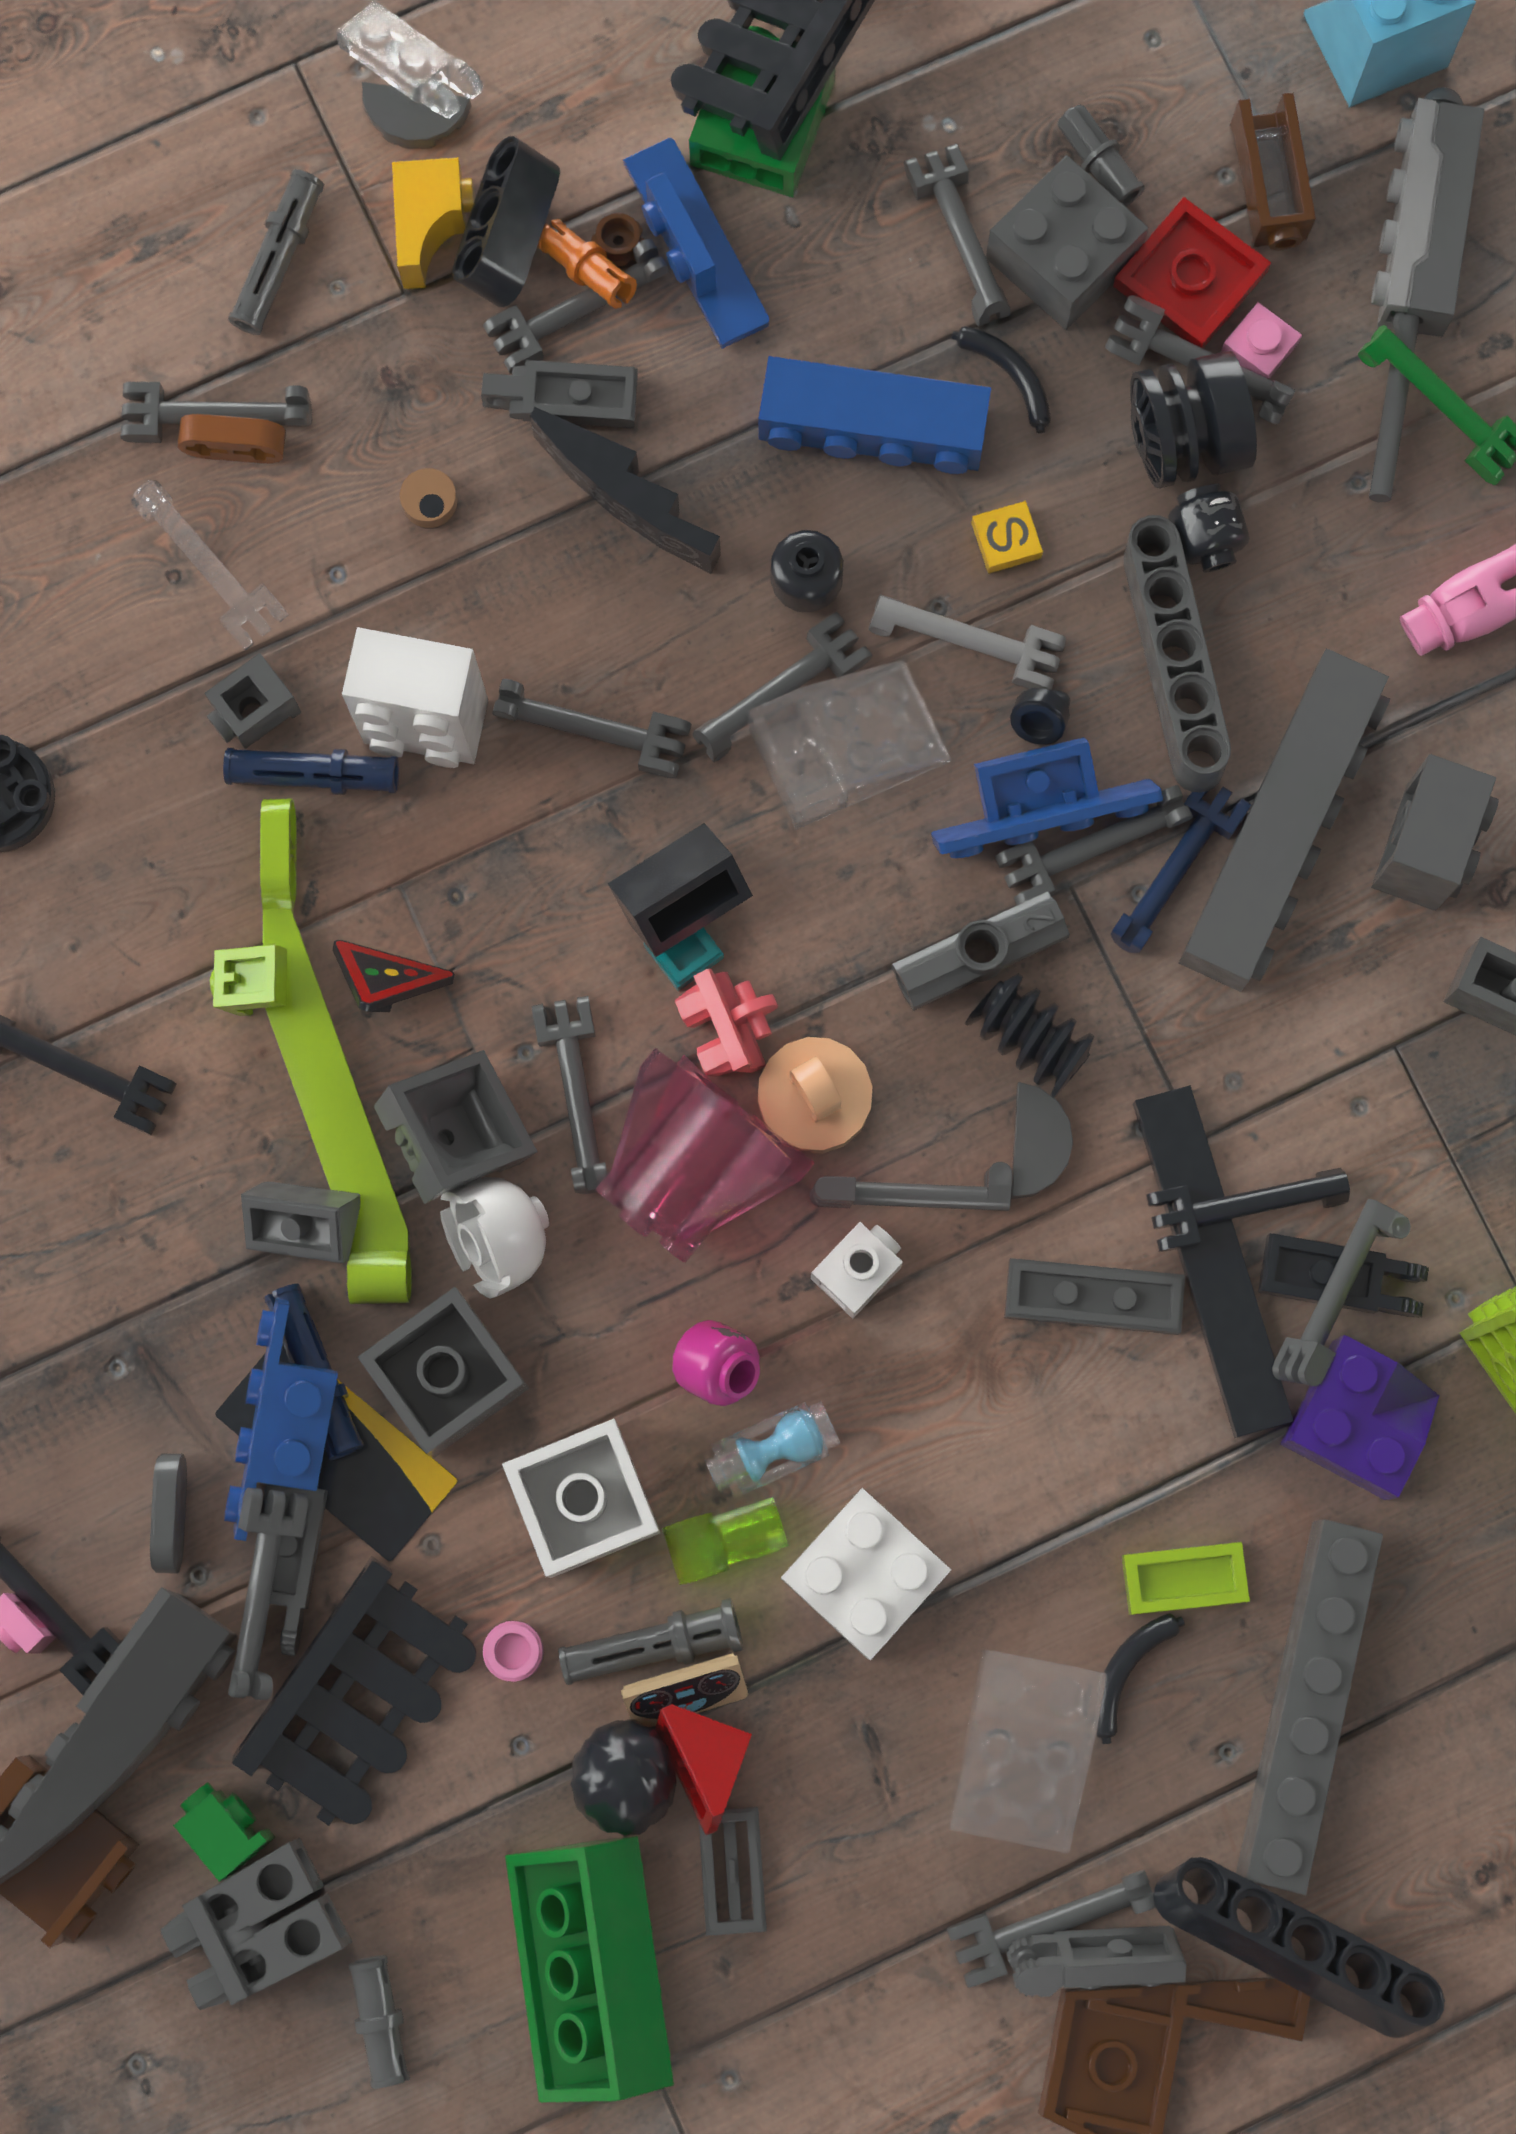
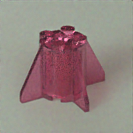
M654 1048L640 1066L613 1167L597 1186L596 1190L611 1204L622 1210L619 1216L631 1228L644 1237H647L651 1231L662 1236L659 1243L673 1256L686 1263L710 1232L801 1181L815 1162L773 1132L754 1114L750 1116L737 1104L738 1101L717 1086L691 1059L683 1055L678 1063H676L657 1048Z

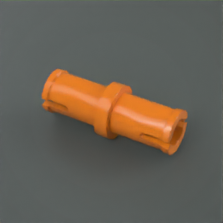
M559 219L551 220V226L548 224L544 225L537 246L542 252L547 253L566 268L568 278L579 286L587 285L614 309L622 307V302L615 295L623 300L625 304L632 299L637 288L636 279L624 273L609 261L606 251L594 241L585 242Z

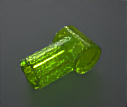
M773 1497L715 1516L713 1512L661 1528L679 1586L730 1570L729 1565L750 1558L755 1559L789 1546Z

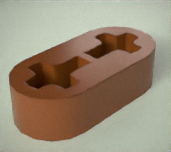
M189 414L181 418L178 449L187 455L204 459L267 464L277 463L283 460L286 429L278 423L264 419Z

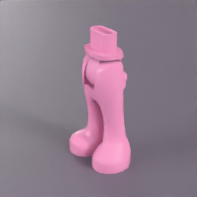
M1516 544L1495 556L1478 562L1455 574L1437 587L1430 596L1425 595L1418 600L1419 607L1400 616V623L1414 649L1420 656L1440 646L1445 651H1448L1455 645V642H1466L1484 636L1516 619V587L1507 591L1501 588V584L1516 576Z

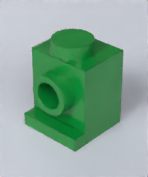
M209 1782L201 1786L180 1805L186 1815L173 1825L219 1882L230 1878L276 1838L268 1828L256 1833L250 1826L256 1821V1818L245 1802L235 1793L226 1797L221 1790L216 1791Z

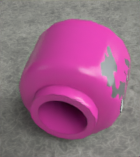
M706 1320L696 1323L678 1341L673 1354L672 1370L676 1382L689 1393L710 1404L727 1406L736 1403L748 1395L757 1384L760 1376V1356L756 1344L747 1335L722 1322Z

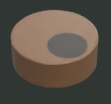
M423 468L414 471L404 480L400 489V502L406 517L412 523L423 528H435L448 522L454 515L457 508V494L453 482L445 473L433 468Z

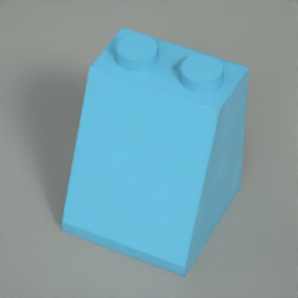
M1327 0L1305 9L1303 15L1348 106L1352 107L1448 68L1476 1Z

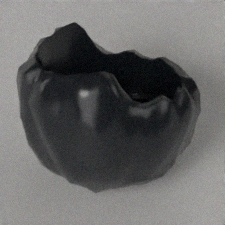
M636 1719L616 1720L596 1728L593 1734L585 1740L581 1749L574 1755L572 1764L573 1778L570 1785L577 1810L589 1822L595 1823L599 1829L606 1833H619L623 1837L641 1835L650 1825L656 1824L665 1817L668 1808L673 1804L677 1780L670 1750L662 1741L656 1729L646 1727Z

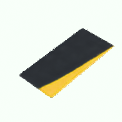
M282 1343L279 1362L290 1363ZM265 1354L253 1369H263ZM251 1371L215 1413L216 1417L238 1436L241 1427L252 1429L256 1405L245 1404ZM346 1387L349 1396L345 1401L350 1410L354 1425L364 1443V1447L352 1454L331 1461L328 1460L324 1448L317 1489L328 1491L325 1505L326 1510L387 1561H392L456 1485L457 1479Z

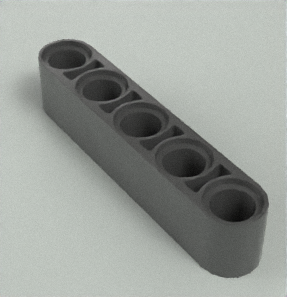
M1148 515L1140 518L1130 530L1124 553V569L1174 777L1177 783L1188 791L1207 792L1214 789L1221 781L1231 755L1230 740L1179 532L1169 519L1159 515ZM1154 544L1161 548L1164 554L1148 556L1139 549V546ZM1156 595L1168 596L1175 601L1177 606L1172 608L1158 607L1152 602L1151 597ZM1168 647L1182 648L1188 653L1189 659L1184 661L1172 660L1164 654L1163 649ZM1180 699H1191L1201 706L1202 711L1196 714H1188L1182 712L1175 702ZM1194 751L1208 753L1213 758L1215 765L1199 767L1190 761L1188 754Z

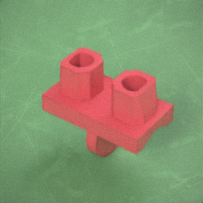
M706 969L694 975L697 985L691 987L675 999V1004L687 1027L696 1028L712 1020L719 1037L696 1048L704 1073L707 1076H719L735 1071L753 1073L764 1068L766 1063L756 1040L772 1034L765 1016L778 1007L774 995L769 994L756 997L750 981H744L733 987L728 972L714 974L712 969Z

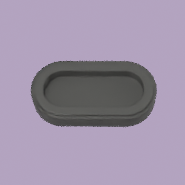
M162 1453L158 1456L155 1463L150 1531V1562L155 1573L177 1574L182 1565L187 1496V1463L184 1454Z

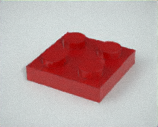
M1183 197L1118 273L1113 287L1126 297L1130 295L1137 296L1165 309L1161 323L1180 338L1204 348L1266 275L1271 262Z

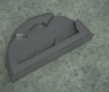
M362 82V102L372 125L383 134V137L388 142L408 149L436 146L435 141L449 136L455 129L459 130L465 124L472 107L470 97Z
M1021 1082L1017 1084L1011 1199L1032 1197L1051 1186L1067 1167L1073 1146L1070 1120L1059 1101L1051 1097L1040 1087Z

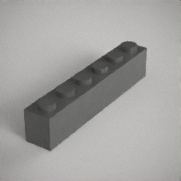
M1325 649L1186 945L1179 964L1239 992L1244 989L1250 978L1261 981L1275 950L1265 946L1274 927L1284 931L1298 902V899L1289 895L1297 876L1305 880L1308 879L1321 852V848L1312 845L1320 826L1331 829L1345 798L1335 794L1343 776L1353 780L1365 757L1368 748L1358 744L1366 726L1376 730L1388 707L1390 698L1381 695L1389 676L1332 650Z
M1326 1519L1312 1522L1236 1870L1237 1874L1252 1882L1303 1895L1307 1893L1381 1548L1382 1533Z

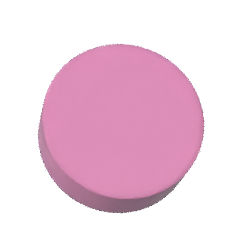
M508 1621L501 1623L489 1632L484 1641V1662L494 1676L504 1681L515 1682L530 1677L537 1671L543 1660L544 1646L540 1635L533 1627L523 1622Z

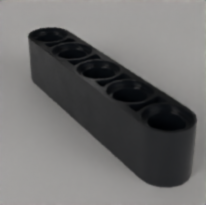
M1203 1857L1190 1858L1162 1876L1155 1885L1153 1895L1155 1907L1161 1917L1170 1924L1391 2038L1406 2037L1438 2021L1444 2011L1445 1999L1442 1988L1436 1979L1428 1973L1210 1859ZM1183 1880L1189 1882L1195 1888L1198 1904L1192 1902L1184 1893ZM1237 1908L1244 1911L1249 1917L1252 1925L1251 1932L1242 1927L1239 1922ZM1292 1937L1300 1941L1304 1947L1305 1960L1300 1958L1293 1950ZM1346 1965L1351 1967L1356 1973L1359 1981L1358 1988L1348 1979L1345 1970ZM1400 1993L1409 2000L1412 2007V2016L1402 2007Z

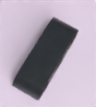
M508 136L503 139L491 153L452 269L453 278L457 282L502 308L510 305L517 298L526 282L560 177V168L556 163L515 136Z

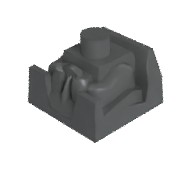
M484 1050L388 1085L373 1106L386 1131L396 1128L395 1141L398 1146H401L402 1153L409 1163L411 1172H414L412 1181L424 1204L432 1202L442 1194L495 1171L500 1173L520 1165L538 1152Z

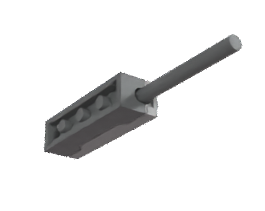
M1445 87L1430 91L1424 99L1418 98L1410 119L1403 117L1400 119L1394 151L1403 153L1401 169H1393L1387 192V202L1396 203L1393 220H1385L1379 245V253L1388 254L1385 272H1377L1371 298L1372 305L1380 306L1377 326L1385 325L1390 329H1394L1395 335L1414 353L1418 333L1443 337L1454 316L1484 108L1463 105L1459 94ZM1391 363L1369 492V499L1382 503L1389 502L1392 498L1410 381Z

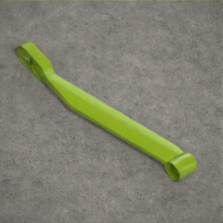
M263 799L260 812V887L263 909V945L276 944L287 949L286 1006L268 1007L265 1009L330 1189L360 1194V1211L347 1263L350 1304L409 1303L412 1292L409 1230L293 915L296 900L297 828L293 799Z

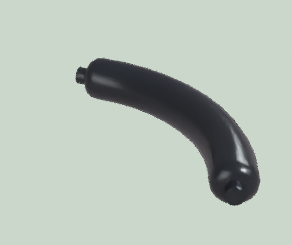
M963 326L959 329V332L953 331L951 339L957 340V345L960 348L973 351L992 360L1012 378L1025 401L1030 425L1036 428V433H1044L1045 427L1051 422L1049 405L1042 384L1028 362L1010 345L982 330Z
M1169 1613L1150 1621L1129 1636L1110 1659L1097 1689L1093 1713L1094 1734L1098 1738H1102V1744H1111V1737L1117 1734L1119 1700L1131 1671L1154 1647L1179 1634L1180 1627L1185 1625L1182 1616L1176 1618L1173 1614Z

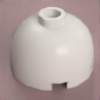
M494 1177L480 1178L442 1194L441 1200L450 1201V1207L440 1211L441 1222L447 1241L462 1271L468 1270L472 1263L477 1274L483 1280L473 1285L479 1293L491 1299L518 1287L533 1276L541 1265L546 1247L544 1229L549 1227L547 1212L537 1197H529L520 1187L503 1178Z

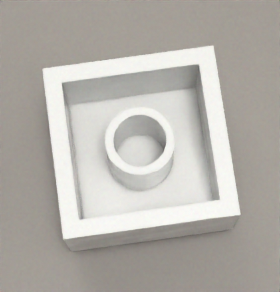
M615 1419L502 1464L545 1576L548 1578H553L661 1533Z
M861 1488L784 1573L781 1579L868 1660H871L947 1576L951 1569L870 1494Z

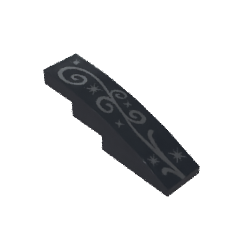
M534 407L530 415L534 438L578 486L611 515L659 548L712 574L721 556L720 536L678 518L680 514L678 494L637 476L639 468L636 451Z

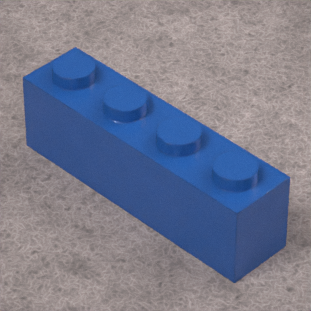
M768 356L758 418L759 440L768 441L772 447L788 451L798 450L801 446L823 449L826 454L837 458H853L856 454L879 457V460L892 466H908L912 462L931 464L937 470L948 474H963L967 470L979 471L991 387Z

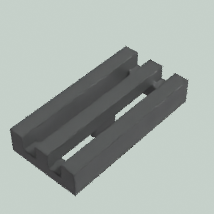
M758 1806L725 1809L720 1823H723L730 1921L718 1922L712 1834L706 1836L699 1822L706 1936L767 1931ZM747 1821L754 1919L742 1920L735 1826V1822Z

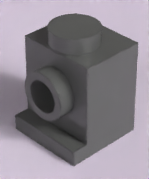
M260 653L205 692L210 704L215 709L207 715L211 724L226 743L236 737L245 749L290 716L294 719L302 713L294 696ZM255 703L261 706L246 718L242 716L243 709L247 705Z

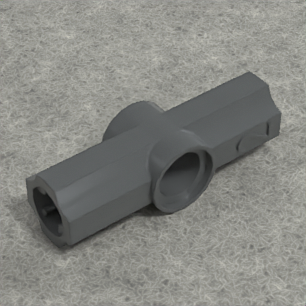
M1047 891L987 920L970 922L962 928L961 932L893 963L892 970L906 1002L915 1011L974 982L991 980L1000 970L1068 939L1070 934L1056 900ZM977 939L985 940L995 949L996 957L986 963L975 962L966 954V944Z

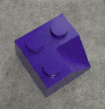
M1344 1334L1332 1341L1329 1349L1336 1353L1323 1381L1317 1386H1309L1293 1417L1294 1421L1290 1423L1280 1445L1384 1500L1398 1498L1426 1444L1440 1395L1398 1362Z

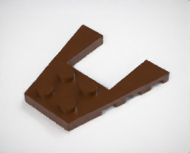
M1274 1977L1163 1983L1153 1987L1139 1984L1103 1986L1094 1990L1082 1988L1061 1989L1038 2113L1042 2117L1076 2134H1163L1184 2017L1303 2042L1310 1996Z

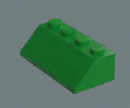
M638 1836L594 1840L505 1855L539 2102L622 2101L673 2086L670 2048L667 2039L661 1986L658 1977L652 1924L649 1915Z

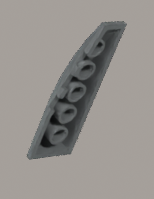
M162 1587L77 1704L76 1707L85 1713L79 1724L77 1722L73 1723L64 1734L62 1732L59 1733L44 1754L47 1756L46 1763L51 1766L46 1775L43 1777L41 1774H37L28 1783L24 1784L12 1802L9 1815L16 1820L9 1829L3 1825L0 1826V1884L28 1867L81 1825L127 1781L172 1727L180 1731L187 1724L200 1704V1700L194 1697L208 1676L214 1681L217 1680L234 1658L236 1650L230 1647V1645L237 1637V1634L181 1594Z

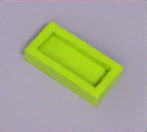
M1242 1542L1121 1555L1129 1615L1250 1602Z

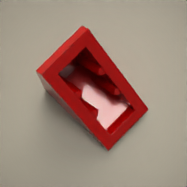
M668 1705L661 1708L655 1729L670 1750L675 1772L707 1836L718 1830L752 1734L676 1705Z

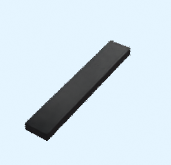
M1191 1085L1135 1100L1133 1103L1159 1191L1188 1185L1192 1203L1224 1197ZM1172 1203L1164 1205L1166 1213L1174 1212ZM1232 1219L1197 1226L1201 1242L1195 1246L1177 1249L1234 1439L1291 1423L1294 1420L1282 1381L1276 1379L1272 1372L1275 1358ZM1177 1226L1170 1227L1172 1235H1179Z

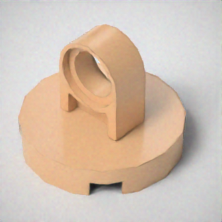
M806 1037L784 1045L769 1058L759 1078L758 1107L765 1126L780 1143L788 1147L792 1146L800 1151L823 1154L844 1147L861 1132L871 1111L873 1086L865 1064L851 1048L830 1038Z

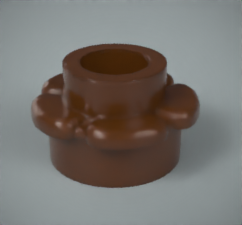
M612 213L601 219L591 241L602 247L606 251L607 259L618 268L627 266L630 260L635 261L633 249L645 239L641 236L643 234L642 226L635 219L624 213ZM616 238H622L624 243L617 246L613 241Z

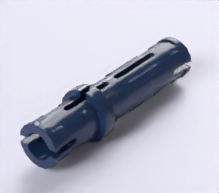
M228 747L224 755L223 775L224 781L228 785L237 783L281 787L331 788L332 794L345 795L347 789L396 793L399 784V760L397 756L349 755L347 749H334L332 754L240 750Z
M298 1283L287 1285L274 1290L272 1294H267L264 1300L269 1311L273 1312L276 1298L286 1299L289 1302L283 1346L290 1363L332 1370L314 1321L307 1309L300 1285ZM338 1381L336 1382L324 1447L329 1461L342 1458L364 1447V1443L354 1425L350 1410L345 1401L349 1394L345 1384H339Z

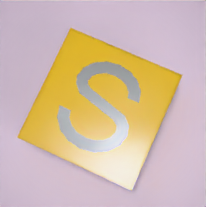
M1026 501L972 516L971 524L988 574L1042 558L1043 550Z

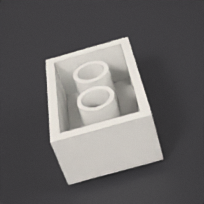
M357 627L342 696L363 742L370 744L369 749L371 751L389 757H402L403 751L425 755L427 762L441 767L456 768L459 762L474 764L488 697L473 649Z

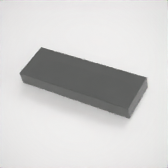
M1010 1258L1004 1318L1179 1335L1182 1327L1185 1275Z

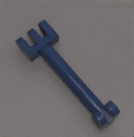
M1224 786L1211 804L1202 799L1209 791L1191 792L1184 805L1189 807L1195 818L1132 914L1129 916L1123 913L1110 934L1120 948L1129 953H1140L1153 933L1149 929L1212 833L1215 831L1229 840L1252 804L1242 799L1233 808L1231 816H1228L1221 810L1233 792Z

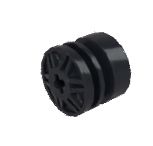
M1223 351L1190 359L1187 368V386H1185L1174 364L1160 366L1157 377L1152 369L1133 372L1130 381L1132 431L1138 453L1155 488L1173 486L1177 474L1182 482L1196 480L1199 472V453H1201L1204 463L1212 475H1220L1253 467L1257 454L1255 417L1245 375L1232 351Z

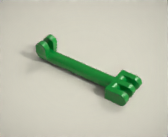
M1387 326L1379 327L1372 335V340L1366 343L1358 352L1360 360L1369 367H1376L1387 359L1476 444L1464 461L1486 482L1491 485H1497L1505 474L1494 461L1506 469H1510L1516 462V453L1511 449L1516 450V423L1507 415L1497 419L1492 427L1489 426Z

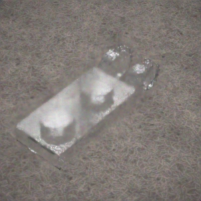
M375 0L336 31L338 45L342 50L417 104L422 102L444 118L447 117L449 119L460 110V105L456 95L443 82L458 93H462L464 97H468V99L475 98L483 91V81L480 79V75L476 73V70H473L471 66L469 67L462 59H454L448 52Z

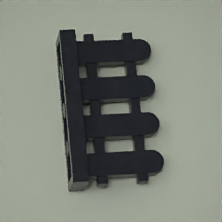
M727 0L729 6L736 11L732 20L727 22L717 18L710 19L704 22L698 30L701 48L706 55L710 56L704 67L702 68L694 64H683L677 67L671 75V85L674 93L679 100L683 101L681 103L683 112L696 117L699 110L703 109L731 121L730 127L732 132L743 137L749 128L753 129L761 154L780 161L875 0ZM754 18L785 30L779 42L748 30ZM727 63L758 75L753 86L750 87L722 76L721 73Z
M373 1556L366 1563L232 1757V1764L252 1777L259 1765H262L272 1772L267 1778L266 1784L279 1791L284 1782H287L322 1806L316 1817L328 1826L335 1817L348 1824H359L368 1818L372 1810V1800L368 1791L358 1784L370 1766H373L382 1773H394L404 1766L407 1759L406 1747L403 1741L395 1736L393 1732L405 1715L419 1723L430 1722L439 1715L442 1706L440 1695L427 1683L440 1665L451 1672L460 1673L468 1670L476 1659V1650L473 1643L462 1634L468 1623L455 1615L450 1623L447 1624L413 1601L412 1598L418 1589L406 1580L399 1590L387 1583L393 1574L392 1570ZM366 1613L375 1619L376 1623L363 1640L354 1634L353 1630ZM390 1630L427 1655L414 1674L377 1649ZM331 1663L342 1672L328 1690L318 1681ZM355 1680L392 1705L380 1724L343 1700V1697ZM297 1714L307 1722L295 1740L284 1734L283 1731L294 1715ZM320 1731L357 1756L345 1775L308 1750Z

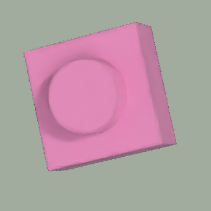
M1258 302L1224 342L1221 352L1232 351L1238 359L1240 366L1270 379L1299 344L1302 334Z
M3 1593L0 1596V1641L14 1653H18L21 1649L26 1653H41L56 1637L16 1594Z

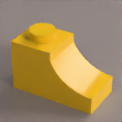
M458 157L392 162L397 266L404 289L426 288L428 266L437 249L453 235L464 234L466 228L465 213L471 212L475 201L473 179L462 177Z

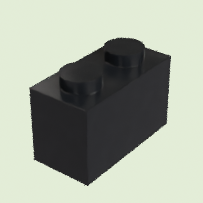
M705 823L607 883L629 924L655 957L753 896L733 855Z

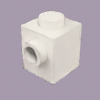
M859 1222L811 1272V1280L853 1319L901 1269L903 1261L896 1256L901 1247L880 1226L875 1225L869 1230Z

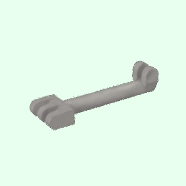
M881 594L878 596L874 615L868 628L870 632L876 635L890 636L894 626L898 625L1017 664L1011 683L1029 689L1044 688L1052 690L1054 680L1049 676L1034 672V669L1057 672L1060 659L1055 655L1040 651V648L1061 652L1066 643L1064 636L1033 625L1026 631L1024 641L1020 642L904 604L899 600Z

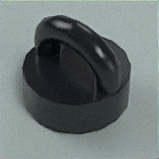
M1032 688L1022 692L1017 697L1010 716L1012 728L1023 740L1035 745H1048L1057 742L1063 736L1070 717V697L1065 692L1044 688Z

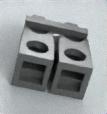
M300 1838L283 1845L200 1896L183 1904L184 1912L177 1915L161 1929L165 1943L175 1958L199 1945H202L212 1967L186 1980L188 1989L199 2010L222 2004L229 2000L232 2006L244 1998L330 1956L352 1943L328 1893L271 1925L267 1917L324 1887Z

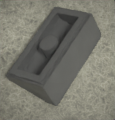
M270 1181L260 1183L241 1194L246 1249L345 1263L349 1260L360 1211V1194Z

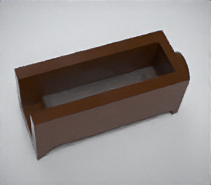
M1294 93L1282 94L1276 112L1252 115L1250 98L1239 100L1230 123V128L1235 136L1253 238L1251 242L1252 248L1269 245L1271 250L1278 251L1296 247L1301 244L1302 240H1307L1316 216Z

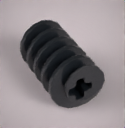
M1018 973L1004 982L1002 980L999 981L971 1012L965 1021V1025H972L984 1018L985 1021L980 1037L983 1040H989L1002 1033L998 1052L1001 1055H1006L1020 1048L1016 1067L1019 1070H1024L1037 1062L1038 1067L1034 1076V1082L1037 1085H1041L1055 1077L1056 1082L1051 1093V1097L1055 1098L1091 1055L1089 1051L1094 1035L1088 1033L1074 1041L1071 1036L1077 1022L1075 1019L1070 1018L1058 1026L1053 1024L1059 1006L1053 1003L1040 1011L1035 1009L1041 991L1035 988L1023 996L1017 994L1023 978Z

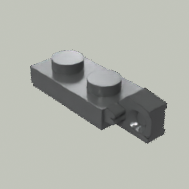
M526 360V366H513L512 375L483 373L482 405L487 408L509 410L510 418L523 419V421L531 422L530 415L534 407H537L575 425L634 428L638 368Z

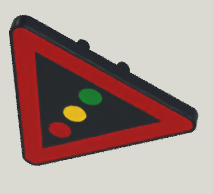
M336 940L333 944L332 951L358 1008L363 1011L390 1012L394 1003L451 985L454 981V972L344 940Z

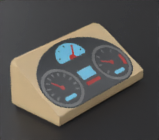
M734 1653L623 1686V1690H621L630 1719H636L646 1727L656 1726L661 1708L671 1704L694 1713H699L745 1699L748 1696L738 1655L734 1656Z

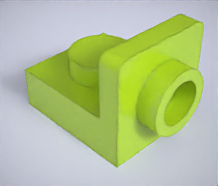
M274 944L214 950V970L210 977V989L213 995L214 1008L238 1016H251L253 1009L286 1006V948Z

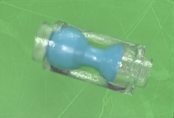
M822 1401L811 1406H807L806 1402H803L712 1443L711 1446L715 1456L706 1459L705 1462L719 1493L730 1488L734 1498H738L830 1456L827 1450L840 1445V1441ZM775 1428L768 1438L760 1441L752 1440V1438ZM776 1460H789L784 1464H781L773 1469L766 1471L767 1467Z

